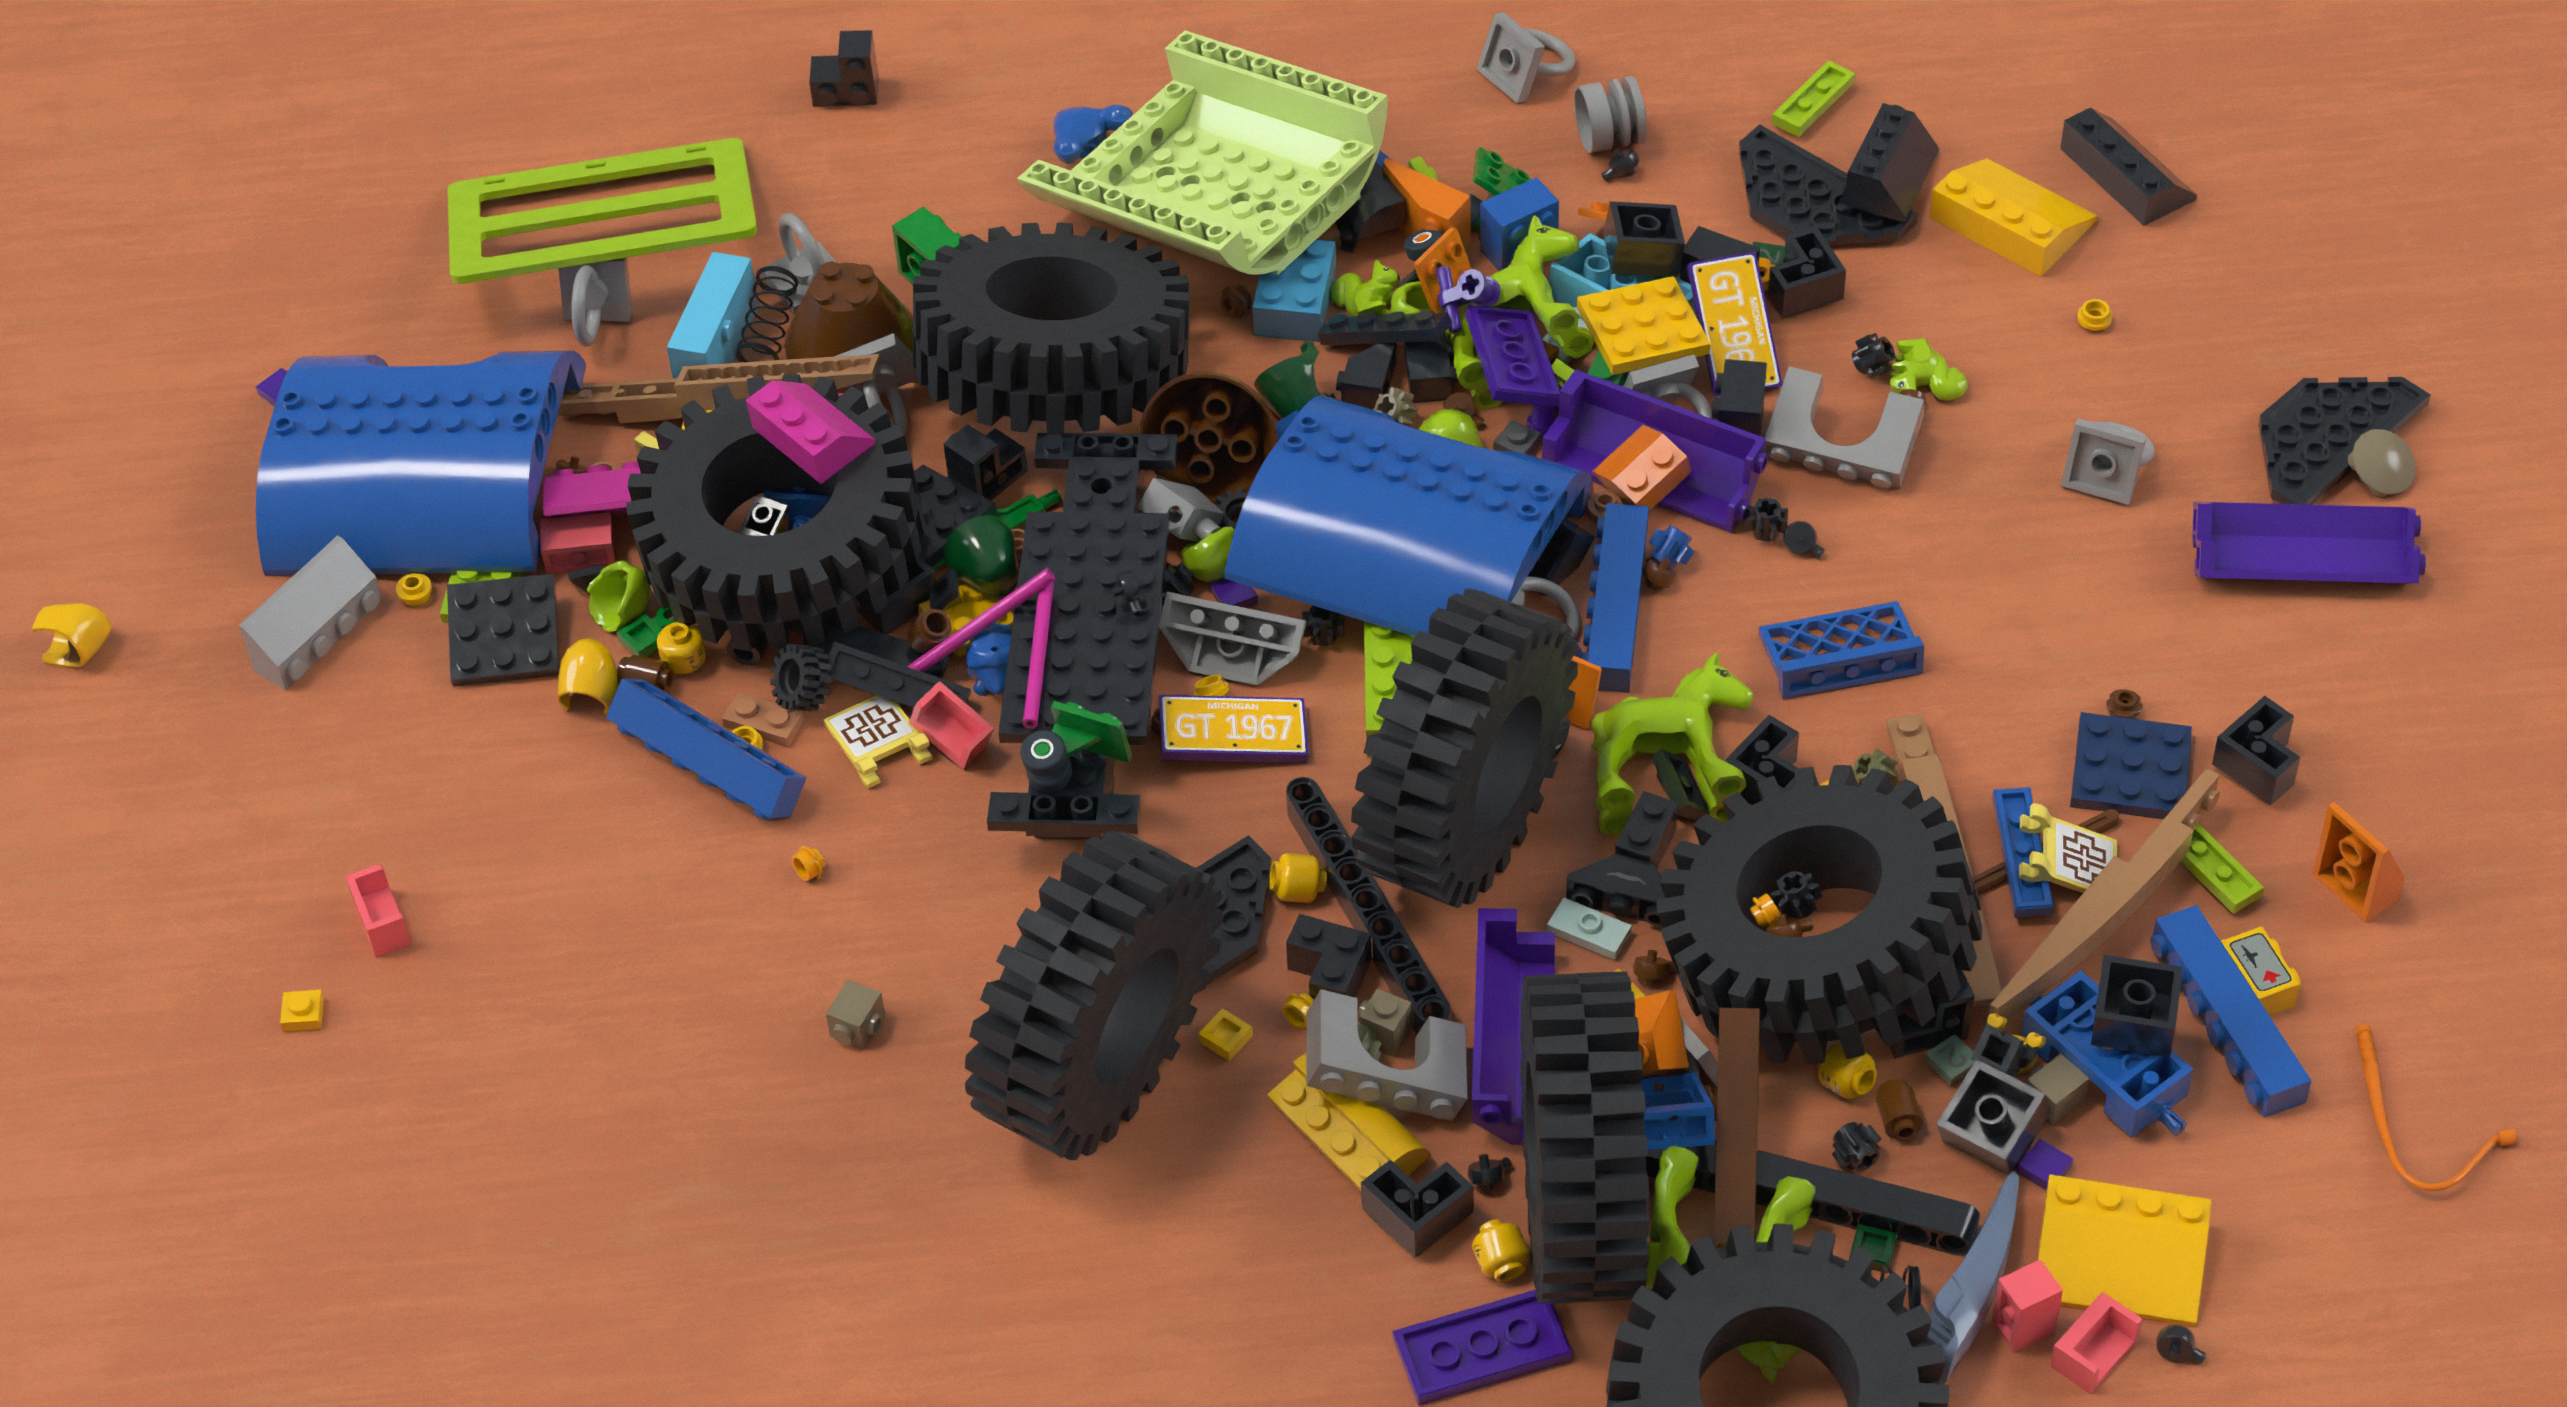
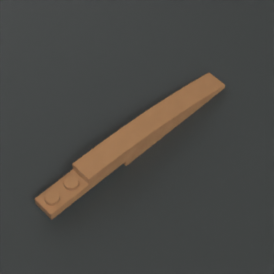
M879 354L693 365L683 366L678 378L582 384L580 391H563L557 416L566 415L574 417L580 414L593 413L606 415L616 412L620 423L682 418L680 408L692 400H695L704 410L716 409L712 390L724 385H728L736 401L749 397L747 379L757 376H763L767 385L772 380L782 381L783 374H800L802 383L807 384L811 388H813L818 377H824L834 380L836 389L872 380L881 358Z
M1923 714L1886 719L1887 733L1895 760L1898 761L1897 767L1901 781L1908 779L1919 785L1924 801L1933 796L1942 804L1947 821L1953 820L1957 827L1970 869L1938 754L1935 755ZM1981 910L1978 912L1983 926L1981 941H1972L1977 959L1971 972L1963 970L1975 995L1973 1007L1991 1004L2001 993L2000 982Z
M2206 768L2128 863L2116 856L2110 860L1991 1003L1989 1015L1995 1013L2005 1017L2006 1020L2012 1018L2087 958L2153 894L2189 852L2193 831L2200 821L2201 813L2204 810L2211 811L2220 795V792L2216 790L2219 774Z

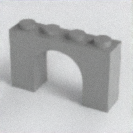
M1789 366L1765 435L1766 454L1779 462L1794 461L1802 463L1805 467L1814 471L1826 469L1837 472L1839 476L1845 479L1855 480L1861 478L1869 480L1880 488H1890L1891 486L1901 488L1924 417V400L1889 392L1880 423L1876 431L1868 439L1851 446L1834 445L1822 439L1812 425L1824 390L1822 374Z
M1321 989L1307 1011L1306 1086L1328 1093H1337L1358 1098L1362 1101L1375 1102L1396 1107L1400 1110L1433 1116L1437 1119L1453 1121L1467 1100L1465 1024L1429 1016L1415 1038V1068L1409 1070L1390 1068L1371 1057L1360 1042L1357 1030V998Z

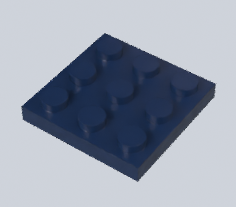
M2081 712L2070 807L2096 811L2114 809L2119 814L2165 819L2186 793L2192 726Z

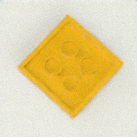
M1674 276L1577 297V309L1612 375L1647 368L1690 355L1698 357L1710 354L1711 343Z

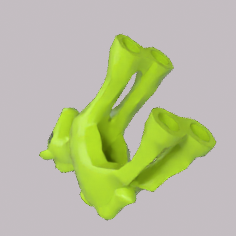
M1534 216L1529 225L1528 236L1518 245L1511 264L1490 276L1497 280L1500 285V296L1496 303L1490 307L1535 312L1544 323L1550 336L1562 347L1564 353L1571 357L1579 358L1591 352L1594 345L1593 336L1587 328L1578 327L1579 315L1570 304L1554 302L1552 287L1543 274V265L1578 252L1579 240L1571 233L1542 225L1539 218ZM1471 302L1458 307L1462 330L1458 333H1451L1454 367L1459 383L1471 390L1475 406L1478 409L1486 410L1499 406L1502 401L1492 399L1465 316L1468 305L1479 306Z
M1717 652L1707 659L1704 668H1697L1691 673L1686 674L1672 697L1648 699L1627 697L1608 711L1595 715L1591 724L1594 733L1591 748L1597 751L1599 764L1596 769V779L1598 781L1596 805L1599 811L1598 821L1601 832L1608 836H1620L1632 814V807L1636 799L1633 789L1618 776L1620 768L1632 757L1656 754L1660 749L1673 754H1687L1693 764L1696 779L1707 803L1710 816L1722 823L1728 822L1722 801L1736 792L1740 794L1746 787V781L1741 769L1717 757L1712 744L1713 722L1708 713V707L1721 706L1741 711L1747 710L1752 705L1754 693L1726 668L1720 666Z
M1671 1146L1661 1151L1660 1169L1655 1179V1194L1652 1199L1653 1217L1649 1238L1653 1242L1647 1244L1649 1256L1648 1268H1646V1288L1649 1290L1653 1287L1657 1268L1664 1261L1672 1256L1682 1265L1686 1263L1691 1245L1677 1226L1675 1215L1676 1203L1692 1190L1696 1180L1694 1174L1699 1162L1698 1157L1686 1148ZM1791 1176L1778 1182L1775 1195L1763 1216L1756 1242H1768L1773 1224L1794 1225L1793 1232L1805 1227L1812 1211L1810 1205L1816 1193L1815 1187L1810 1182ZM1773 1341L1752 1342L1737 1347L1741 1356L1745 1357L1752 1365L1760 1366L1763 1376L1771 1384L1776 1380L1777 1370L1784 1368L1791 1358L1803 1350L1793 1345Z

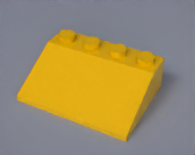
M1988 158L1951 171L1933 188L1930 219L2040 277L2098 220V215Z
M2049 1174L2037 1261L2040 1260L2044 1263L2063 1289L2060 1306L2086 1310L2099 1294L2104 1292L2141 1317V1319L2196 1327L2209 1231L2211 1199Z

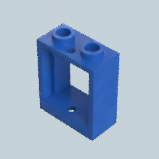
M1696 1072L1642 1077L1641 1086L1642 1092H1645L1646 1107L1644 1134L1647 1136L1648 1150L1668 1149L1671 1146L1715 1145L1714 1106ZM1656 1083H1662L1660 1089H1654Z

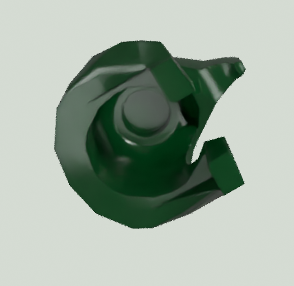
M1313 342L1302 344L1300 346L1302 352L1300 356L1285 359L1269 367L1259 374L1254 382L1257 393L1281 419L1296 410L1300 412L1311 399L1319 395L1336 399L1333 393L1328 395L1318 391L1314 378V364L1319 351Z
M994 515L977 516L962 523L950 534L943 547V556L948 569L951 570L953 568L956 570L957 578L986 594L994 596H1007L1014 591L1018 583L1019 573L1014 532L1000 518Z

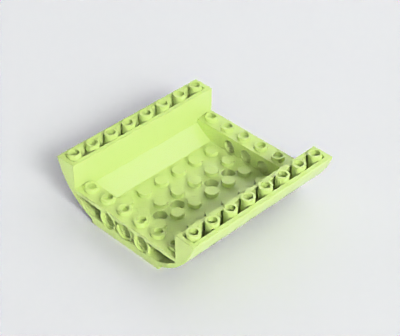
M1185 30L1165 48L1173 80L1070 171L1038 159L1017 178L1018 182L1029 194L1044 202L1250 275L1272 272L1279 275L1361 198L1360 191L1370 176L1384 137L1388 96Z

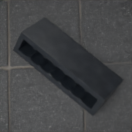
M1375 162L1370 176L1360 191L1361 198L1340 217L1357 241L1405 225L1406 199L1379 164Z

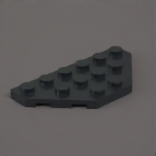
M1760 124L1739 142V156L1749 215L1754 220L1784 237L1817 226L1830 246L1895 242L1918 222V213L1913 210L1910 211L1905 223L1840 204L1847 173Z
M2367 377L2339 378L2338 382L2319 383L2318 378H2303L2260 414L2258 426L2270 498L2279 504L2313 505L2353 470L2348 464V455L2353 451L2354 444L2362 434L2372 429H2385L2396 433L2429 404L2431 394L2404 377H2388L2387 382H2368Z
M1249 835L1197 867V869L1215 878L1216 882L1213 886L1220 889L1222 899L1216 906V908L1223 911L1222 924L1212 934V936L1220 939L1217 953L1202 966V968L1211 972L1208 984L1258 952L1272 862L1271 857Z

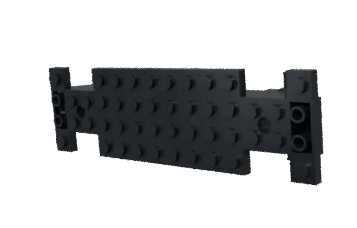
M1037 433L1034 456L1035 468L1068 469L1063 512L1027 511L1017 586L1019 588L1046 568H1049L1055 576L1037 727L1033 729L1024 727L1023 717L1037 608V592L1014 609L998 732L1000 743H1023L1034 732L1041 730L1052 731L1055 720L1051 706L1054 701L1063 704L1073 702L1082 706L1086 711L1099 715L1100 713L1112 714L1123 723L1129 745H1147L1170 516L1169 513H1143L1138 509V505L1144 496V470H1176L1177 434ZM1124 571H1132L1136 581L1143 579L1146 588L1139 590L1140 605L1143 613L1137 616L1131 614L1129 605L1124 604L1121 595L1114 597L1112 594V588L1118 587L1117 575ZM1083 749L1069 757L1072 765V776L1068 784L1058 791H1039L1029 781L1028 793L991 792L987 826L988 831L1026 832V836H1034L1038 839H1090L1094 836L1103 839L1105 832L1109 830H1114L1118 833L1123 831L1128 834H1138L1141 799L1140 795L1114 794L1115 759Z

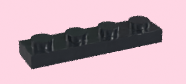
M1425 310L1416 314H1405L1402 311L1393 312L1389 315H1376L1372 312L1360 316L1337 314L1328 319L1326 325L1317 335L1321 345L1437 341L1452 323L1448 312L1434 313L1432 310Z
M834 642L829 660L826 663L831 664L832 670L828 672V676H832V681L913 709L916 703L939 681L966 704L971 694L970 688Z

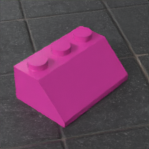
M772 380L745 400L753 429L820 484L875 444V439L805 383Z
M638 461L623 463L622 469L608 470V465L587 467L588 473L574 474L573 469L552 471L553 477H544V517L548 519L611 512V516L627 514L626 502H631L627 487L630 474H641Z

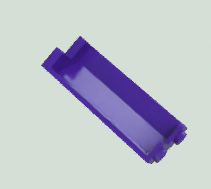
M1576 369L1560 390L1558 417L1543 436L1542 459L1586 471L1591 476L1592 481L1604 485L1592 471L1642 425H1645L1663 433L1687 455L1692 471L1657 504L1658 506L1731 533L1739 521L1744 522L1746 520L1747 506H1751L1750 500L1759 475L1764 472L1768 463L1769 455L1765 454L1766 438Z
M2193 501L2192 545L2197 548L2194 562L2195 575L2200 578L2419 584V575H2424L2426 568L2425 554H2420V547L2414 545V537L2420 536L2421 517L2416 515V510L2411 507Z
M1478 908L1472 1122L1511 1145L1523 1146L1524 1126L1521 1113V1099L1523 1096L1520 1077V1060H1522L1520 1046V1027H1522L1520 1014L1521 987L1523 976L1554 974L1555 932H1517V909Z

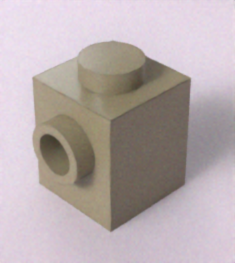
M847 980L826 1013L830 1036L841 1044H852L864 1049L871 1036L875 1037L882 1027L885 1015L882 993Z
M1377 988L1369 1001L1364 1000L1357 1013V1021L1371 1028L1377 1034V1041L1381 1042L1380 1052L1395 1057L1412 1030V1002Z
M2060 1054L2046 1066L2040 1065L2032 1070L2026 1079V1083L2046 1094L2051 1110L2046 1121L2053 1126L2086 1100L2089 1078L2065 1056Z

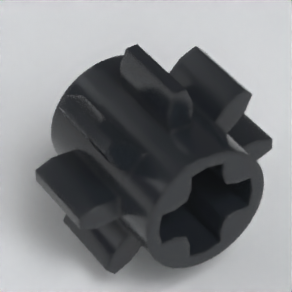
M1874 333L1855 341L1858 349L1852 352V360L1860 373L1865 374L1869 372L1872 378L1892 369L1889 362L1895 359V351L1891 342L1886 337L1878 338L1877 334Z
M1760 498L1756 502L1755 507L1747 506L1745 530L1747 532L1753 531L1756 540L1775 541L1779 532L1784 533L1788 526V508L1781 509L1778 500Z
M1166 563L1162 606H1164L1167 592L1190 596L1194 590V587L1190 584L1193 574L1182 563L1177 567Z
M1312 606L1309 612H1302V620L1306 621L1303 637L1310 636L1315 646L1333 645L1337 636L1344 637L1343 614Z
M1793 871L1776 880L1779 890L1772 892L1771 896L1776 907H1779L1781 914H1785L1786 917L1789 915L1794 919H1803L1818 910L1815 900H1819L1823 896L1819 884L1814 883L1812 874L1804 875L1801 872Z
M1850 1122L1842 1126L1833 1137L1835 1142L1833 1147L1836 1150L1832 1153V1156L1842 1169L1849 1166L1851 1170L1863 1171L1875 1164L1880 1157V1147L1877 1143L1881 1141V1137L1871 1125L1865 1128L1862 1123L1858 1125L1856 1122Z

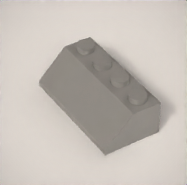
M337 535L239 625L254 672L284 690L300 679L307 669L320 657L326 655L337 641L345 634H348L382 600L376 576L343 538Z

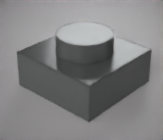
M1511 420L1493 441V450L1514 451L1531 455L1541 443V433Z

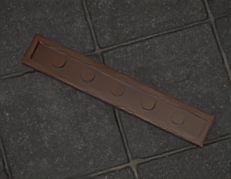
M1720 1008L1714 1246L1721 1242H1727L1731 1228L1750 1225L1754 1242L1756 1238L1760 1009Z

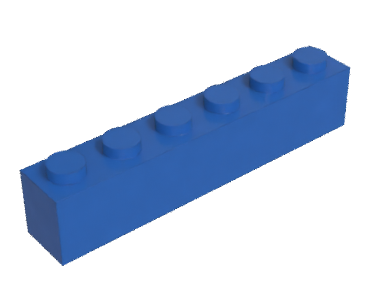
M1606 503L1605 517H1598L1596 538H1602V543H1595L1593 565H1599L1598 571H1591L1590 592L1596 593L1595 598L1588 597L1586 619H1592V625H1585L1583 646L1589 647L1588 653L1582 652L1583 660L1600 666L1602 669L1598 690L1630 692L1642 572L1648 533L1649 506Z
M621 679L606 716L607 719L618 725V731L631 737L640 738L645 741L644 746L653 752L668 755L672 758L671 763L673 765L699 774L698 779L701 782L725 790L727 798L737 803H746L754 808L753 813L762 819L773 821L774 818L791 816L807 779L805 776L645 679Z
M2194 905L2157 918L2155 920L2153 936L2150 938L2152 950L2158 958L2163 959L2165 964L2183 967L2181 989L2187 996L2189 1008L2195 1016H2199L2203 1021L2211 1043L2215 1046L2218 1045L2221 1049L2229 1071L2233 1075H2237L2244 1085L2245 1094L2249 1102L2258 1107L2264 1118L2306 1103L2312 1080L2199 907Z

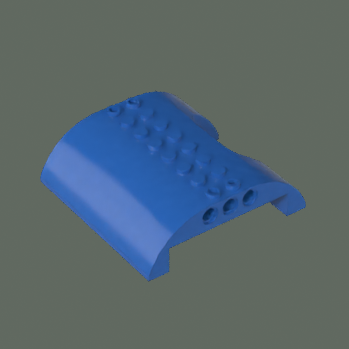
M575 351L500 352L484 360L469 364L389 367L377 355L303 356L297 359L283 379L264 440L258 468L256 527L264 575H295L337 535L345 540L373 574L457 573V571H477L478 573L536 572L541 553V540L532 516L563 391L581 390L586 370L585 360Z
M1319 395L1311 399L1301 409L1258 471L1234 531L1224 579L1412 636H1416L1419 631L1428 633L1429 620L1433 612L1438 607L1446 610L1448 598L1455 593L1463 595L1465 589L1480 590L1512 602L1566 514L1580 519L1583 517L1588 509V500L1594 494L1592 478L1586 471L1524 453L1476 447L1405 426L1396 422L1391 415Z

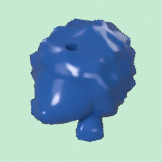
M994 622L970 639V643L966 648L967 674L976 679L973 691L977 695L986 696L989 691L995 695H1002L1004 693L1012 632L1010 625Z

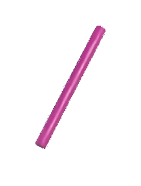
M1049 568L1044 569L907 667L925 672L1055 580L1054 574Z
M1054 582L1038 591L1023 726L1029 729L1036 728L1038 725Z

